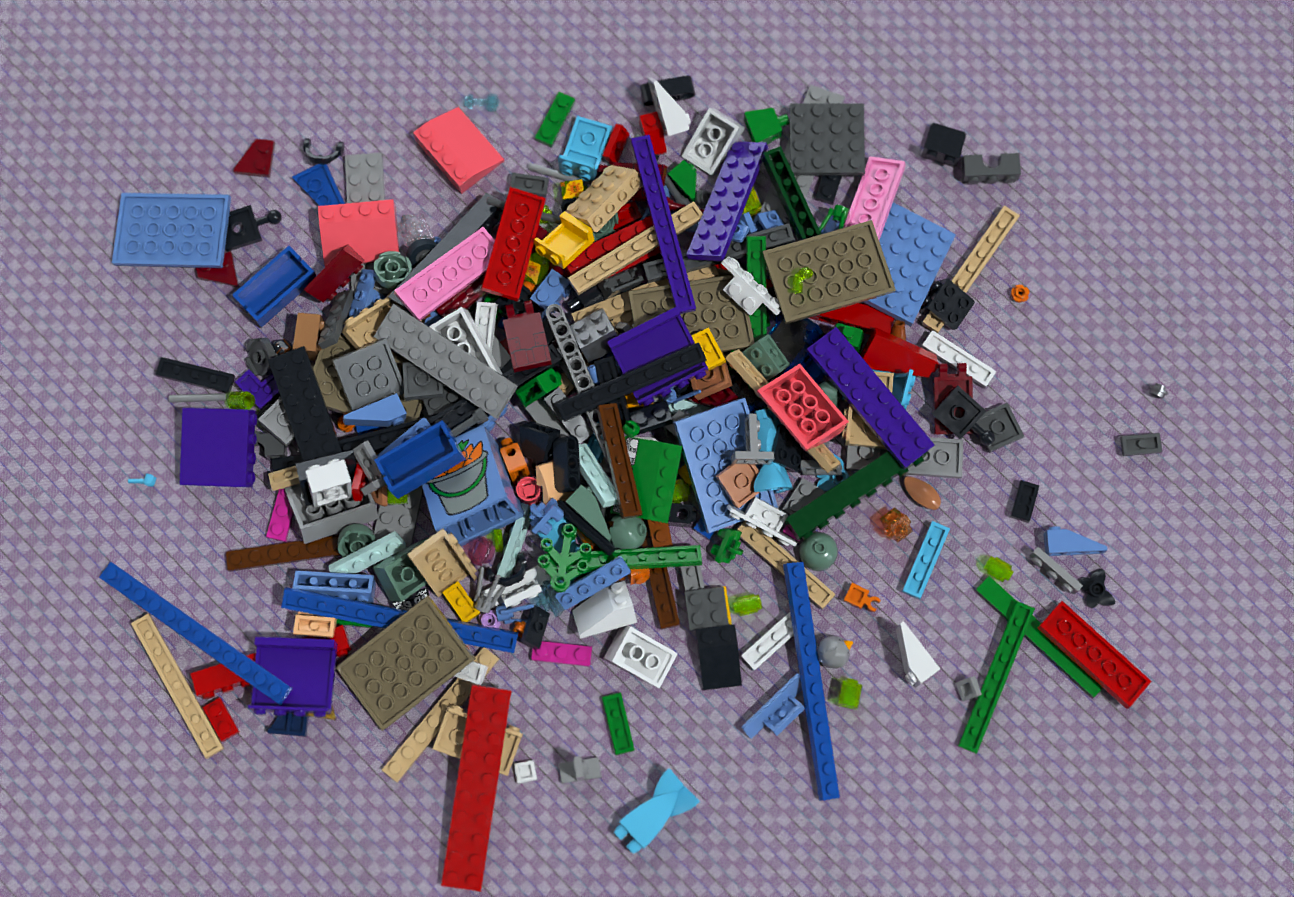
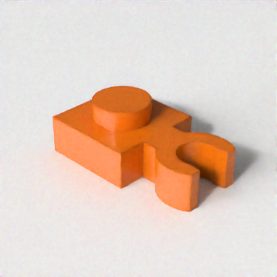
M851 583L843 601L859 609H862L863 605H865L870 612H875L876 608L871 606V602L879 603L881 600L875 596L869 597V590Z

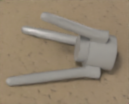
M482 566L474 601H476L475 608L481 612L489 613L506 587L502 585L495 597H492L500 579L498 574L488 594L482 593L480 595L484 575V567Z

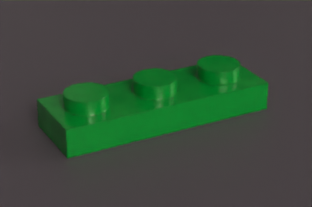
M558 92L535 136V141L552 148L576 102L575 98Z

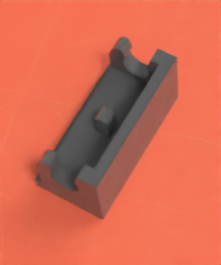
M636 267L606 278L597 284L605 300L637 288L644 279L642 275L635 276Z

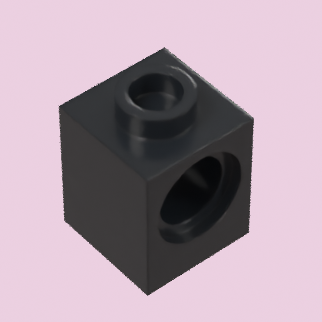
M672 503L668 520L669 526L691 528V522L696 520V511H692L693 505ZM681 511L688 515L684 520L677 517V514Z

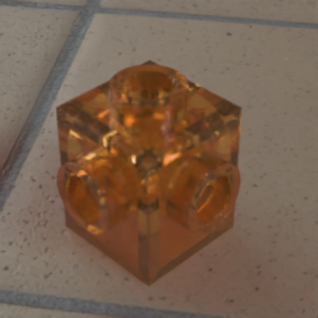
M895 507L879 518L884 527L883 532L886 537L894 539L897 543L913 532L908 516L901 513Z

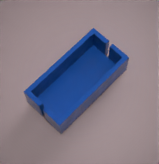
M289 245L233 293L232 296L262 328L302 293L316 277V274Z
M442 420L376 458L375 462L384 476L383 478L390 492L399 499L466 460L456 443L457 441L450 428Z

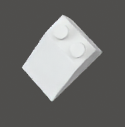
M648 77V83L663 132L667 136L690 130L688 124H691L688 113H685L655 79Z
M709 108L683 152L682 157L710 175H713L726 158L732 145L739 140L745 127L718 110Z
M334 459L329 461L327 465H314L305 471L314 508L352 497L351 479L344 460Z
M625 581L611 584L598 591L572 610L580 639L637 623Z
M903 621L896 628L906 680L911 686L915 685L917 688L939 671L940 668Z
M627 625L619 628L604 659L660 688L678 653Z

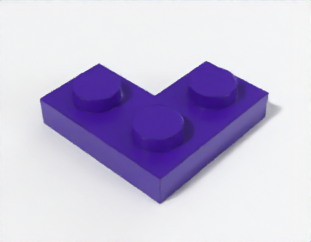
M248 370L235 381L238 387L260 410L280 394L273 373L261 383Z

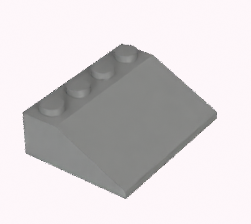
M300 484L284 488L304 544L339 533L347 525L353 523L365 524L379 519L376 504L371 493L366 496L363 494L362 501H354L352 495V497L314 508V505L306 506Z

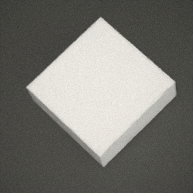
M534 760L514 764L517 784L537 780Z

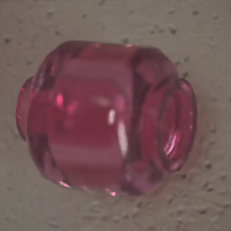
M483 536L474 538L468 550V556L472 559L471 562L478 566H482L483 563L489 564L496 550V547L493 545L494 541Z

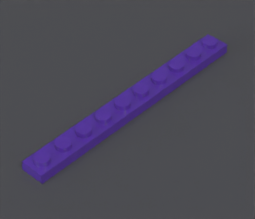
M650 135L631 138L632 148L675 307L677 306L680 314L696 311L695 301Z

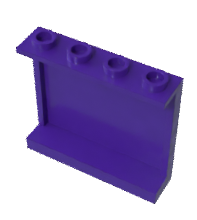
M677 306L607 341L623 374L695 344ZM703 362L635 391L633 394L639 406L642 404L647 406L654 402V398L660 395L662 398L672 392L671 389L677 386L681 389L689 384V380L703 378L707 375L706 372L709 371L708 367Z
M182 408L179 485L253 487L255 482L253 468L256 462L254 445L257 442L255 425L257 424L256 410Z
M255 637L254 645L257 647L255 662L293 689L280 705L253 686L251 705H248V708L257 715H266V712H274V715L285 716L287 712L301 717L306 716V713H311L314 717H325L326 714H331L338 643L335 640Z

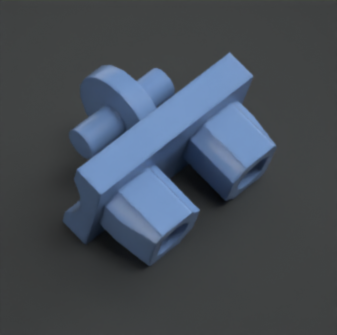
M553 497L546 505L541 502L538 506L532 504L529 507L532 511L529 515L530 519H532L530 522L532 526L531 531L535 534L539 531L544 535H548L552 529V524L547 521L552 518L558 522L564 517L563 510L558 506L557 500Z

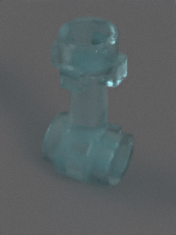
M468 94V96H464V107L472 109L473 105L486 106L487 111L495 112L497 107H499L498 95L488 94L487 99L473 98V94Z

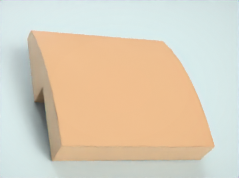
M553 461L536 466L537 485L543 488V503L545 505L552 497L557 502L560 500L565 501L574 493V491L565 493L556 491Z
M298 611L295 617L293 635L333 638L337 619Z

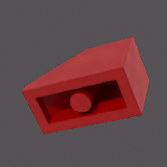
M658 112L640 115L639 124L642 135H650L654 153L657 155L667 153Z

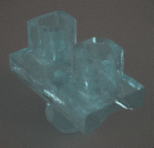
M549 580L543 581V585L540 586L543 592L538 594L540 601L536 603V606H543L546 612L552 609L555 617H558L565 609L556 599L555 593L557 592L552 589Z

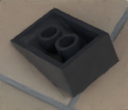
M735 624L696 629L695 634L703 691L742 686Z

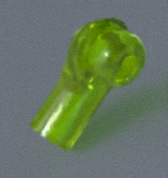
M803 267L794 275L793 293H803V281L806 278H812V269Z

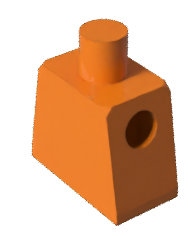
M506 438L501 441L503 448L500 449L511 481L514 487H516L522 478L531 477L518 443H513L511 438Z

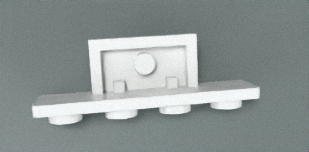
M727 257L721 262L734 275L733 279L723 290L750 316L762 303L775 315L781 312L777 298L767 293V289L763 285L758 284L752 274L744 271L737 260Z
M756 496L752 498L745 512L730 504L727 505V509L730 511L729 515L735 519L743 518L746 520L747 525L754 529L757 526L763 529L762 532L771 538L773 535L778 537V541L782 544L796 546L797 542L794 539L780 532L782 525L788 517V514Z
M538 565L526 570L524 579L512 586H507L496 601L495 606L504 602L506 607H514L519 605L521 600L536 597L542 591L540 585L549 582L551 577L545 574V570ZM497 584L492 594L493 598L495 597V595L497 594L502 585ZM491 587L482 590L480 595L482 593L488 594Z

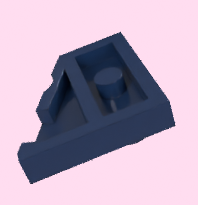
M287 712L285 716L277 715V719L269 727L267 733L307 737L309 713H306V716L303 717L294 716V713Z

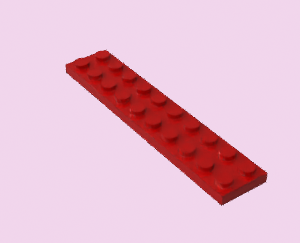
M472 685L441 886L481 892L512 690Z

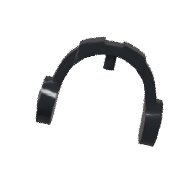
M305 138L303 143V151L306 152L309 161L314 164H330L344 154V142L339 141L336 151L328 156L312 154L310 152V138Z
M523 553L517 555L521 564L519 572L514 576L510 575L509 578H500L497 584L507 587L524 579L528 565ZM490 567L484 568L489 581L494 582L496 576Z

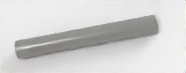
M533 163L529 165V170L568 182L580 180L578 176H566L560 171Z
M227 393L169 395V403L227 401Z

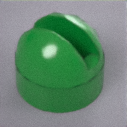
M629 420L623 425V431L629 438H632L639 433L640 427L633 420Z

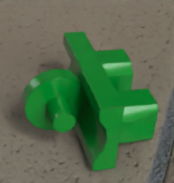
M728 528L719 529L717 535L723 541L721 545L714 544L710 553L716 557L714 561L729 564L731 559H735L736 554H743V550L739 548L741 544L739 539L742 531Z

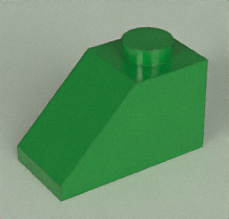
M683 160L668 173V177L679 193L688 198L692 203L693 201L695 202L697 170L693 164H688Z

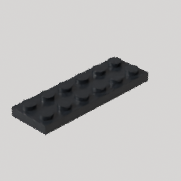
M303 346L268 359L303 461L342 453V448L306 347Z

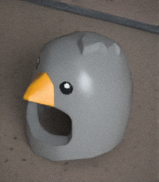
M839 636L824 638L819 643L817 649L819 662L827 668L837 669L843 667L849 660L853 641L844 640Z

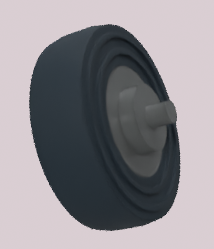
M423 238L409 246L406 257L409 258L413 269L437 245L433 240Z

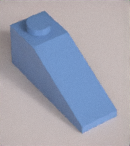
M396 393L343 415L344 425L396 426L406 420L407 413Z
M1059 526L1049 527V530L1043 533L1045 553L1049 556L1104 554L1108 550L1107 546L1068 529H1061Z

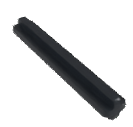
M562 500L557 502L564 512V517L608 556L614 553L616 549L613 544Z

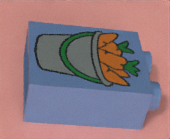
M484 425L470 427L460 433V436L455 437L456 443L459 445L466 460L422 485L436 532L444 529L447 534L452 533L459 544L521 516L499 446Z

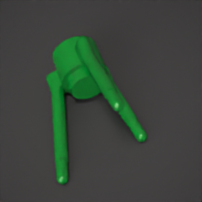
M835 205L834 209L829 208L827 216L819 227L820 232L831 216H833V221L840 223L839 229H842L849 209L841 205Z

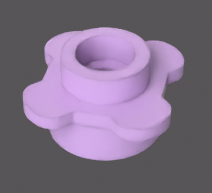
M495 610L479 615V620L483 626L497 629L500 627L501 623L497 619Z

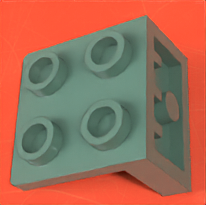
M770 334L764 336L742 352L767 381L790 366V363Z

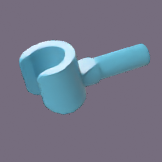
M146 473L144 479H128V483H140L153 487L157 478Z

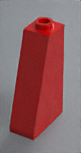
M876 327L860 354L871 369L901 374L907 373L911 369L914 370L913 375L928 378L932 372L936 371L939 364L936 354Z

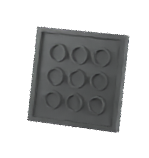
M790 103V167L793 174L864 176V104Z

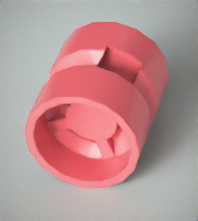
M524 477L517 483L516 492L521 503L531 506L532 504L537 505L541 501L543 496L541 486L537 485L536 478Z

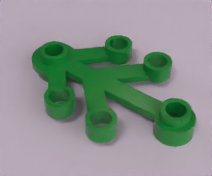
M566 524L561 529V536L564 539L561 556L553 547V542L550 538H544L541 541V549L550 555L559 566L557 573L550 565V559L547 555L539 556L538 566L543 568L551 577L550 585L553 590L559 593L569 588L571 580L580 574L587 573L589 570L588 562L580 559L591 554L592 547L590 544H581L580 550L569 556L571 541L577 536V529L572 524ZM587 548L589 551L585 552L582 549ZM546 560L547 562L543 564L540 561ZM580 560L577 563V568L566 573L567 567ZM584 565L586 568L581 569L580 566Z

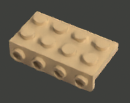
M610 165L604 169L597 179L592 181L591 185L579 195V198L567 207L565 212L591 227L593 232H598L643 186L641 178L635 169Z
M388 296L384 300H377L373 307L369 309L364 308L357 317L354 318L352 316L345 321L342 333L356 350L379 341L374 335L392 307Z
M874 371L892 393L894 373ZM848 403V409H844V416L849 422L842 431V439H845V445L887 449Z
M441 529L408 553V556L437 597H440L443 594L442 592L457 581H462L469 575L474 581L478 579L474 574L477 572L476 568L464 553L457 539L452 533L447 534L444 529Z
M453 705L452 708H447L433 750L461 759L467 713L463 712L464 708ZM511 725L505 731L499 771L500 774L505 776L509 774L523 735L520 733L519 728Z

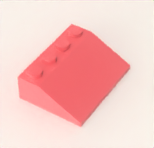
M459 107L427 121L413 132L415 141L461 194L505 161Z
M393 199L318 206L325 267L347 245L351 246L365 260L363 263H374L379 258V255L384 252H399L397 213Z
M798 364L757 390L758 395L805 451L842 433L849 422L801 364Z

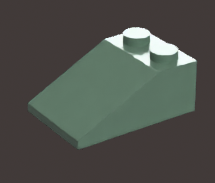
M581 485L566 500V504L612 544L609 530L594 492L590 487L587 486L585 488Z
M428 537L387 557L373 567L390 601L402 602L428 584L408 556V553L428 540Z

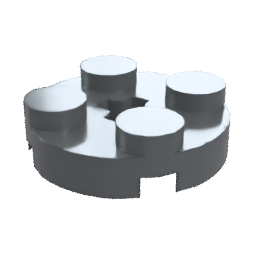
M268 338L252 339L246 347V351H249V357L246 358L247 366L254 375H269L272 370L268 359L278 355L275 353Z

